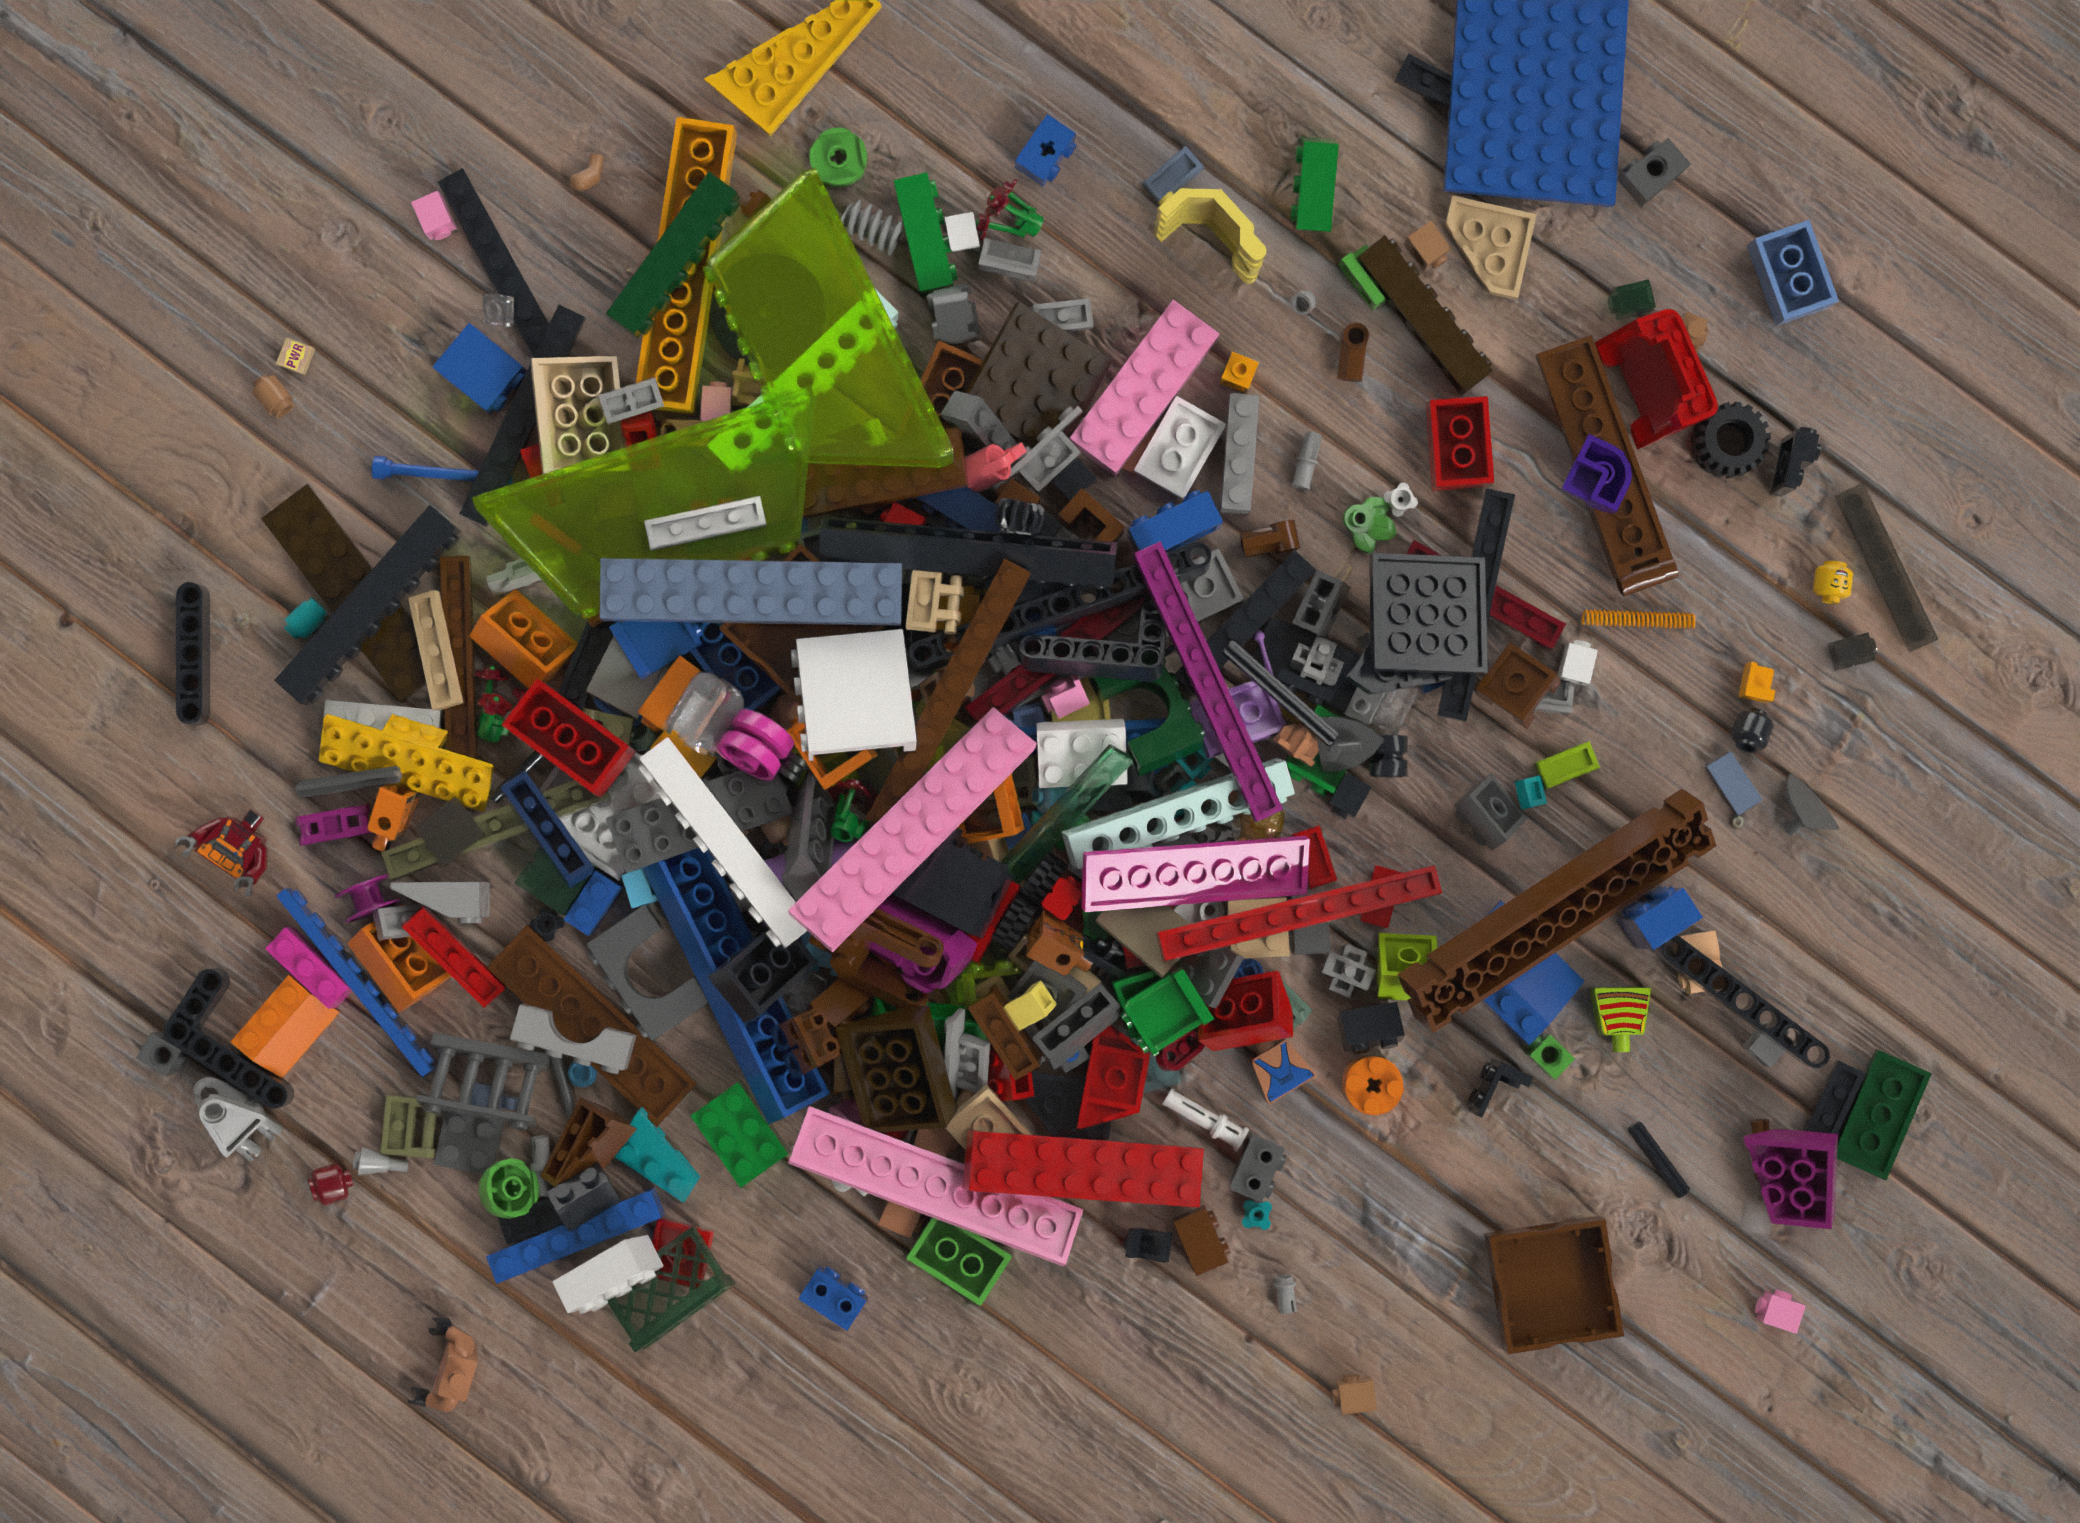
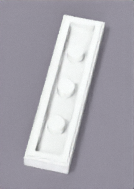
M760 496L644 521L651 551L767 526Z

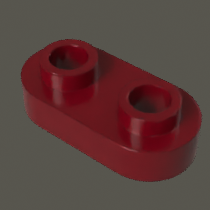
M1198 1026L1158 1051L1159 1054L1156 1055V1061L1162 1070L1167 1072L1178 1071L1204 1049L1205 1045L1198 1041Z

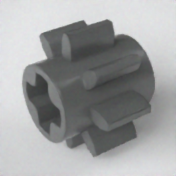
M1017 641L990 650L992 657L988 659V663L995 673L1002 670L1005 675H1008L1021 665Z

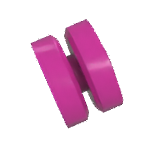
M739 710L731 722L733 731L724 733L718 742L717 748L730 763L740 770L761 780H773L780 769L781 763L779 759L787 758L794 746V740L781 726L764 715L752 710Z

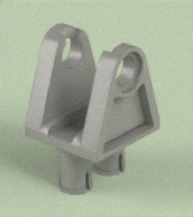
M212 1077L202 1078L195 1084L193 1094L198 1105L200 1120L222 1155L226 1158L234 1151H237L248 1162H251L255 1159L251 1154L253 1153L257 1157L261 1152V1146L248 1138L255 1130L259 1131L269 1141L276 1139L272 1135L273 1133L277 1136L281 1133L282 1126L266 1115L263 1104L237 1086ZM205 1087H212L217 1090V1094H211L206 1099L200 1096V1092Z

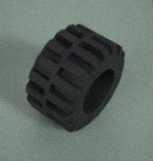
M1729 402L1723 403L1718 406L1716 414L1695 425L1693 429L1695 434L1691 436V442H1694L1695 446L1691 450L1692 454L1697 453L1699 457L1696 459L1698 465L1703 463L1706 466L1703 469L1707 473L1712 471L1715 477L1726 476V479L1746 474L1765 459L1766 456L1764 454L1770 448L1767 441L1771 439V433H1766L1765 429L1769 425L1767 421L1762 423L1760 417L1763 415L1759 411L1756 413L1752 412L1753 406L1747 404L1743 407L1741 406L1742 402H1734L1733 404ZM1731 425L1742 433L1745 445L1741 455L1731 456L1720 449L1717 443V431L1720 426Z

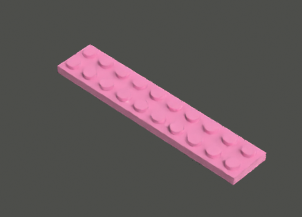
M993 707L788 910L789 915L833 953L1037 748V743Z
M810 1106L807 1109L788 1164L1061 1266H1065L1084 1210L1052 1197L964 1190V1164Z

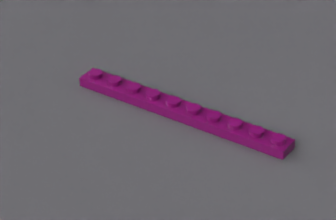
M1161 541L1132 554L1254 822H1258L1283 810Z

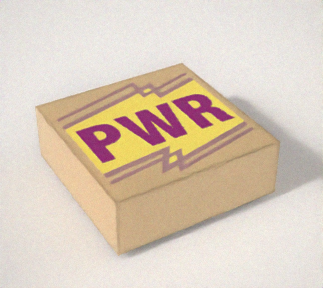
M286 337L276 365L305 376L315 348Z

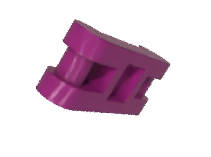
M358 805L295 817L296 826H299L301 837H298L299 845L306 846L372 834L373 832L367 830L369 824L368 814L371 813L370 805ZM357 816L358 826L350 828L349 817ZM311 824H318V834H312Z

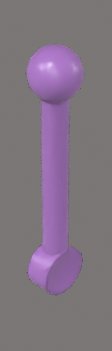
M1257 631L1253 638L1258 642L1265 669L1273 675L1263 642L1265 635L1262 631Z

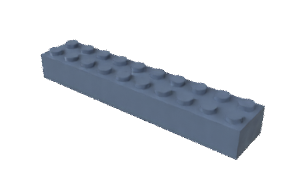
M601 558L600 619L602 621L901 626L902 563Z

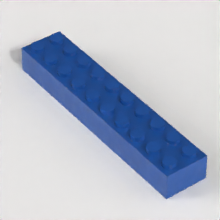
M699 848L643 867L648 881L768 1125L829 1095L830 1093L817 1068L793 1080L782 1055L797 1049L798 1046L795 1045L779 1052L769 1028L792 1018L782 996L761 1015L744 1023L708 978L713 971L753 937L724 877L711 864L715 859L707 850L703 853ZM780 1030V1035L783 1041L786 1043L785 1035ZM793 1057L794 1065L797 1069H799V1065L796 1059Z

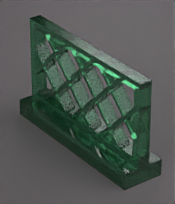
M695 1226L690 1227L657 1251L660 1260L664 1255L675 1257L672 1273L659 1269L655 1271L656 1277L651 1279L650 1289L638 1287L637 1284L631 1286L633 1290L629 1292L627 1305L619 1304L615 1297L607 1300L630 1337L629 1345L634 1353L650 1347L736 1284L730 1274L726 1275ZM690 1236L697 1245L695 1256L682 1254L683 1242ZM681 1258L694 1261L691 1277L678 1274ZM700 1262L709 1264L715 1275L708 1280L697 1278ZM658 1275L671 1277L669 1293L656 1291ZM677 1279L691 1281L689 1293L685 1297L675 1295ZM636 1291L649 1294L646 1309L633 1307ZM655 1295L668 1298L666 1310L663 1313L652 1311ZM674 1299H675V1300H679L678 1302H676V1303L673 1305ZM632 1311L645 1314L644 1325L638 1331L631 1324Z

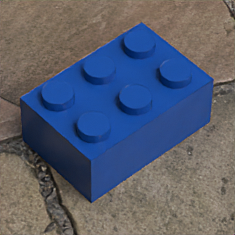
M1193 491L1184 496L1183 503L1175 506L1171 502L1157 509L1156 516L1148 518L1147 515L1133 520L1131 522L1132 525L1128 529L1127 537L1135 553L1160 541L1167 553L1219 530L1223 520L1209 492Z
M1658 886L1645 895L1647 900L1638 904L1634 902L1622 909L1623 915L1617 921L1636 949L1655 950L1702 919L1703 916L1684 888H1673V886L1661 888Z

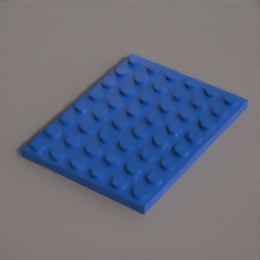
M1456 0L1444 192L1613 207L1615 205L1629 0Z

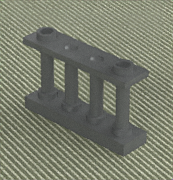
M433 1032L431 1045L434 1050H437L439 1059L429 1097L417 1096L416 1101L423 1107V1111L440 1114L441 1110L506 1122L510 1123L509 1127L517 1130H527V1127H536L537 1122L534 1116H528L527 1114L537 1074H540L541 1070L549 1072L551 1064L549 1055ZM455 1054L464 1055L466 1060H468L458 1102L441 1099L450 1060L454 1058ZM484 1059L495 1061L494 1065L497 1066L487 1108L470 1105L479 1064L483 1063ZM512 1065L522 1066L525 1071L516 1113L498 1110L508 1068H512Z

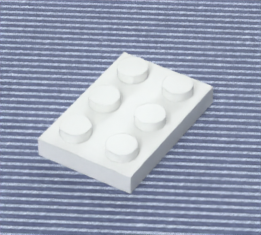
M1176 396L1133 472L1184 500V496L1188 493L1226 424Z

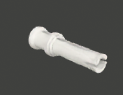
M1172 1088L1162 1104L1210 1131L1209 1135H1211V1138L1221 1139L1233 1146L1232 1150L1236 1152L1249 1131L1247 1127L1241 1128L1230 1122L1228 1116L1221 1114L1217 1116L1177 1093Z

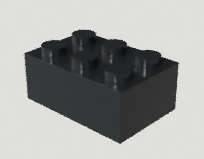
M765 925L708 976L744 1023L761 1015L818 963L799 938L785 949L781 944L776 947L766 935L769 929Z

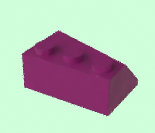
M1773 1129L1744 1136L1771 1223L1832 1229L1836 1207L1838 1134Z

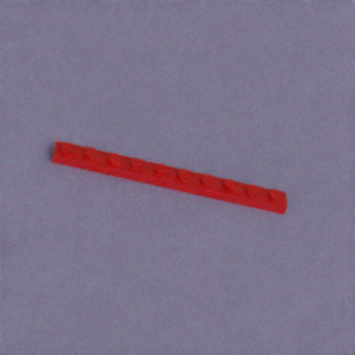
M1433 865L1156 933L1162 960L1165 962L1442 894V889L1436 867Z

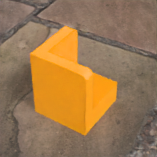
M1756 662L1745 663L1738 697L1762 703L1773 702L1776 691L1771 689L1774 670L1757 666Z

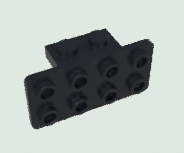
M1276 618L1270 619L1264 631L1265 638L1263 642L1273 676L1293 694L1297 691L1306 695L1305 700L1315 705L1321 706L1322 703H1325L1345 712L1357 689V686L1345 678L1360 655L1337 646L1333 658L1344 662L1339 677L1334 685H1328L1323 682L1319 685L1316 683L1317 680L1308 676L1303 678L1300 676L1301 672L1290 667L1298 644L1301 643L1311 648L1316 636ZM1258 645L1253 658L1265 668ZM1314 663L1310 664V666L1315 667L1319 670L1322 669V667Z

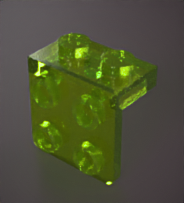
M1010 958L993 960L994 965L984 966L982 962H971L959 974L960 982H955L958 1003H962L965 1010H967L968 1005L976 1001L974 979L1021 973L1019 965L1013 963Z

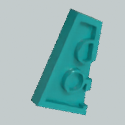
M641 1107L630 1123L637 1130L614 1157L684 1203L701 1176L679 1150H675L664 1138L666 1134L660 1127L656 1128L647 1117L649 1114Z

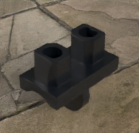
M1081 933L1083 936V951L1094 957L1093 964L1097 966L1095 968V975L1098 979L1106 983L1114 976L1122 979L1126 975L1127 970L1124 969V950L1118 947L1119 942L1111 935L1106 939L1098 937L1095 940Z

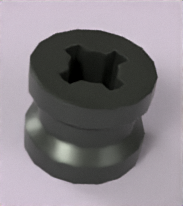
M790 751L787 758L782 759L780 762L781 765L778 771L798 784L801 780V773L803 770H808L809 766L805 760Z

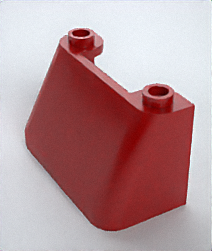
M1664 309L1635 319L1594 342L1603 365L1607 367L1620 366L1641 414V417L1633 421L1630 426L1631 436L1637 450L1716 414L1718 410L1716 396L1684 322L1675 310Z

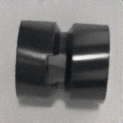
M1380 735L1384 738V741L1374 753V758L1370 760L1369 777H1408V761L1403 758V755L1408 752V736Z

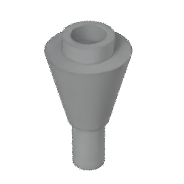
M362 1147L361 1152H355L353 1169L358 1170V1176L388 1172V1170L407 1172L409 1161L390 1159L386 1155Z

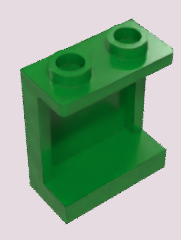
M1316 705L1313 709L1319 717H1339L1320 705ZM1319 751L1313 758L1315 763L1312 767L1289 755L1284 760L1286 761L1290 778L1297 782H1300L1301 779L1308 781L1312 784L1310 789L1324 797L1327 793L1333 795L1336 792V788L1346 770L1322 772Z
M1181 967L1173 970L1120 1004L1124 1010L1120 1013L1121 1018L1128 1028L1134 1026L1139 1034V1037L1135 1038L1144 1054L1149 1051L1153 1056L1159 1054L1158 1051L1197 1026L1205 1025L1214 1019Z

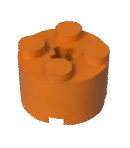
M1363 1055L1352 1060L1345 1068L1342 1078V1092L1347 1102L1358 1111L1368 1115H1381L1392 1110L1400 1101L1404 1092L1403 1078L1398 1068L1389 1060L1377 1055ZM1369 1078L1379 1081L1376 1084V1091L1366 1090L1369 1086L1367 1082Z

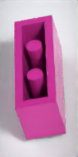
M285 927L265 948L328 1009L337 1008L352 992L351 988L326 957L294 927Z

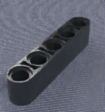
M186 582L179 586L176 593V714L181 722L199 726L207 722L210 716V594L204 586L193 582ZM193 589H197L198 599L190 604L188 594ZM197 618L198 628L190 633L188 623L191 619ZM192 647H197L198 657L191 662L188 659V652ZM192 676H196L199 683L197 688L191 691L188 688V680ZM195 704L199 712L197 717L191 720L188 716V709Z

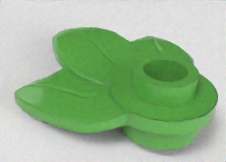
M1371 497L1366 499L1362 505H1352L1345 510L1343 515V523L1347 530L1352 532L1355 546L1366 553L1373 552L1376 540L1386 541L1392 539L1397 534L1393 521L1385 516L1390 509V505L1381 497ZM1357 513L1360 514L1362 518L1360 524H1358L1355 520V516Z

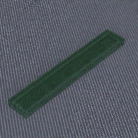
M1109 744L1000 861L1009 866L1007 872L1014 875L1013 881L1020 884L1063 838L1061 831L1072 828L1134 762L1129 754Z

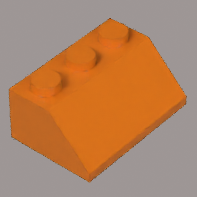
M516 589L483 613L469 635L470 638L527 688H530L537 678L545 684L548 683L571 658L578 645L574 639Z
M374 921L363 927L347 943L398 1013L415 1004L452 977L412 937L378 940Z
M291 974L270 995L231 1040V1043L253 1062L280 1078H284L337 1017L340 1011L337 1008L328 1009Z

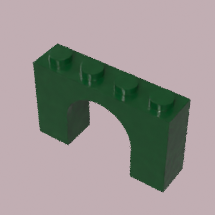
M1117 659V660H1115V661L1118 662V663H1123V662H1125L1126 660H1125V659ZM1147 661L1144 664L1153 665L1155 663L1152 661ZM1163 665L1161 677L1152 682L1087 676L1099 702L1131 689L1149 690L1158 695L1164 702L1168 713L1166 721L1159 728L1127 742L1126 754L1138 777L1202 748L1205 737L1204 729L1199 721H1194L1190 714L1192 708L1188 699L1185 696L1181 697L1177 689L1179 688L1177 678L1173 672H1168L1165 665Z

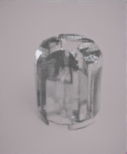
M698 672L692 676L662 727L669 734L673 730L678 733L677 736L691 749L703 755L709 753L713 757L718 749V742L724 733L730 730L731 722L738 711L743 709L744 699L740 691L725 679H718L719 677L711 672Z

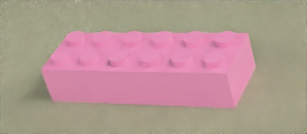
M1173 299L1069 440L1081 453L1116 477L1217 342L1220 333Z

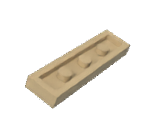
M431 590L409 597V605L432 710L439 711L462 704L463 699L439 591Z

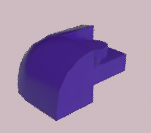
M1589 434L1561 490L1587 502L1586 505L1607 513H1616L1630 486L1633 475L1631 474L1630 463L1625 457V453L1616 446Z

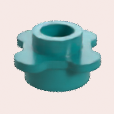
M1252 1199L1246 1200L1243 1204L1245 1209V1217L1242 1219L1243 1226L1245 1228L1254 1226L1260 1227L1262 1230L1268 1229L1271 1225L1269 1221V1212L1272 1210L1271 1203L1268 1201H1263L1262 1203L1254 1202ZM1255 1212H1259L1260 1216L1255 1217Z

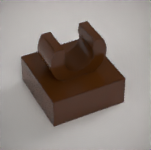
M758 190L757 193L751 192L749 194L752 198L747 206L742 204L740 208L742 213L755 227L763 231L780 208L766 193Z

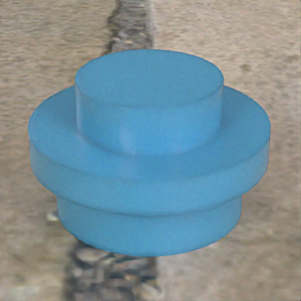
M572 1062L568 1068V1078L577 1087H587L596 1080L597 1070L591 1065L585 1066Z

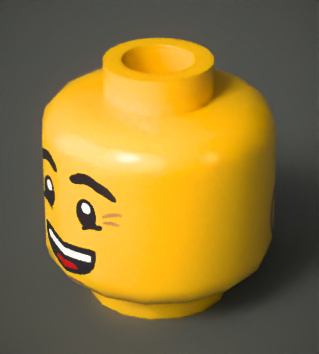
M1824 561L1823 565L1815 569L1814 594L1822 597L1823 603L1839 604L1840 599H1846L1851 595L1853 583L1852 570L1847 568V563Z

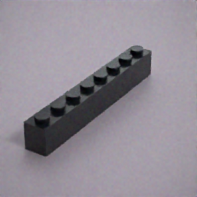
M429 505L274 681L300 704H314L324 693L322 688L327 682L335 681L343 672L341 668L348 659L353 660L363 648L361 644L366 638H372L379 632L382 627L381 621L387 615L392 616L400 608L401 603L399 601L405 594H411L418 588L421 583L420 577L426 571L428 573L431 572L440 562L438 557L445 549L449 551L459 541L458 535L461 530L437 509Z

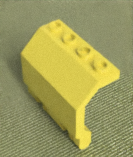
M1180 188L1175 194L1172 191L1168 192L1158 202L1160 206L1157 209L1153 234L1160 242L1165 240L1181 224H1206L1232 252V270L1246 284L1256 281L1266 255V247L1255 236L1253 223L1222 189Z

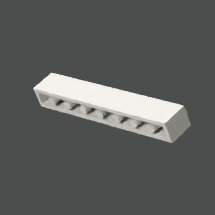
M667 737L640 757L639 762L642 766L638 769L648 782L655 781L660 788L657 794L666 806L672 803L678 811L674 815L684 829L688 827L692 829L696 834L693 840L703 853L708 850L715 859L711 864L721 876L727 874L733 882L729 886L739 900L744 897L751 905L747 909L757 923L763 921L768 927L769 931L766 932V935L776 947L781 944L785 949L807 932L788 913V910L796 903L671 740Z

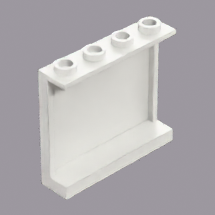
M903 629L796 639V649L791 650L792 667H798L799 677L794 678L795 694L802 697V705L797 706L799 723L805 724V734H800L802 752L808 751L809 761H813V755L898 746H903V751L916 750L917 740Z

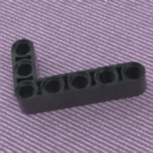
M1148 595L1142 603L1138 643L1033 634L1025 636L1020 641V662L1024 669L1032 672L1152 682L1159 679L1163 672L1167 630L1159 613H1150L1157 610L1151 595ZM1149 636H1157L1158 638H1157V639H1148L1147 637H1149ZM1030 651L1038 652V654L1029 655L1027 653ZM1067 654L1068 656L1060 658L1056 655ZM1094 656L1096 659L1087 660L1086 657ZM1125 659L1126 661L1123 663H1118L1115 660ZM1147 661H1152V662H1154L1155 664H1153V665H1146V664H1144V663L1147 662Z
M220 968L201 971L165 1024L164 1036L166 1040L265 1106L280 1108L290 1104L294 1098V1089L289 1082L253 1062L239 1049L203 1026L230 985V977L225 970ZM211 974H215L218 977L219 984L216 989H211L208 985V978ZM195 998L199 999L202 1003V1010L199 1014L192 1010V1002ZM179 1023H182L186 1028V1034L183 1038L178 1037L175 1032V1028ZM203 1039L210 1043L208 1054H204L200 1050V1042ZM227 1055L234 1058L235 1066L232 1070H228L224 1065V1059ZM251 1071H255L259 1076V1083L256 1086L251 1085L248 1081V1075ZM275 1087L281 1088L284 1093L281 1102H277L272 1096V1091Z

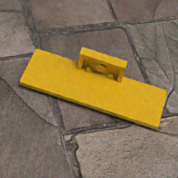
M326 714L323 718L319 752L320 762L351 772L398 766L403 774V778L399 783H396L397 786L481 812H485L487 809L494 769L493 764L442 749L447 740L448 731L403 716L392 714L382 730L331 714Z

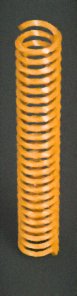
M1585 609L1582 613L1581 624L1582 626L1585 624L1584 618L1586 613V625L1588 626L1590 622L1591 626H1593L1595 614V625L1598 626L1600 613V626L1603 625L1604 614V625H1608L1609 614V626L1611 627L1612 623L1614 627L1617 626V615H1619L1618 626L1620 627L1622 625L1623 613V627L1626 626V615H1628L1627 626H1631L1632 614L1633 628L1635 624L1637 627L1640 626V615L1642 616L1641 627L1643 628L1645 625L1647 628L1649 627V616L1651 615L1650 627L1653 628L1655 615V628L1658 625L1660 628L1663 627L1664 616V628L1666 629L1668 626L1671 629L1672 616H1674L1673 628L1675 629L1677 627L1678 615V628L1680 629L1681 625L1683 629L1686 628L1687 616V628L1689 630L1690 627L1692 629L1695 628L1696 615L1692 612L1690 614L1688 612L1685 614L1677 612L1675 614L1674 612L1661 613L1660 611L1652 613L1651 611L1629 612L1627 610L1624 612L1622 610L1620 612L1617 610L1615 612L1614 610L1606 611L1605 609L1603 611L1600 609L1598 611L1596 609L1593 611Z

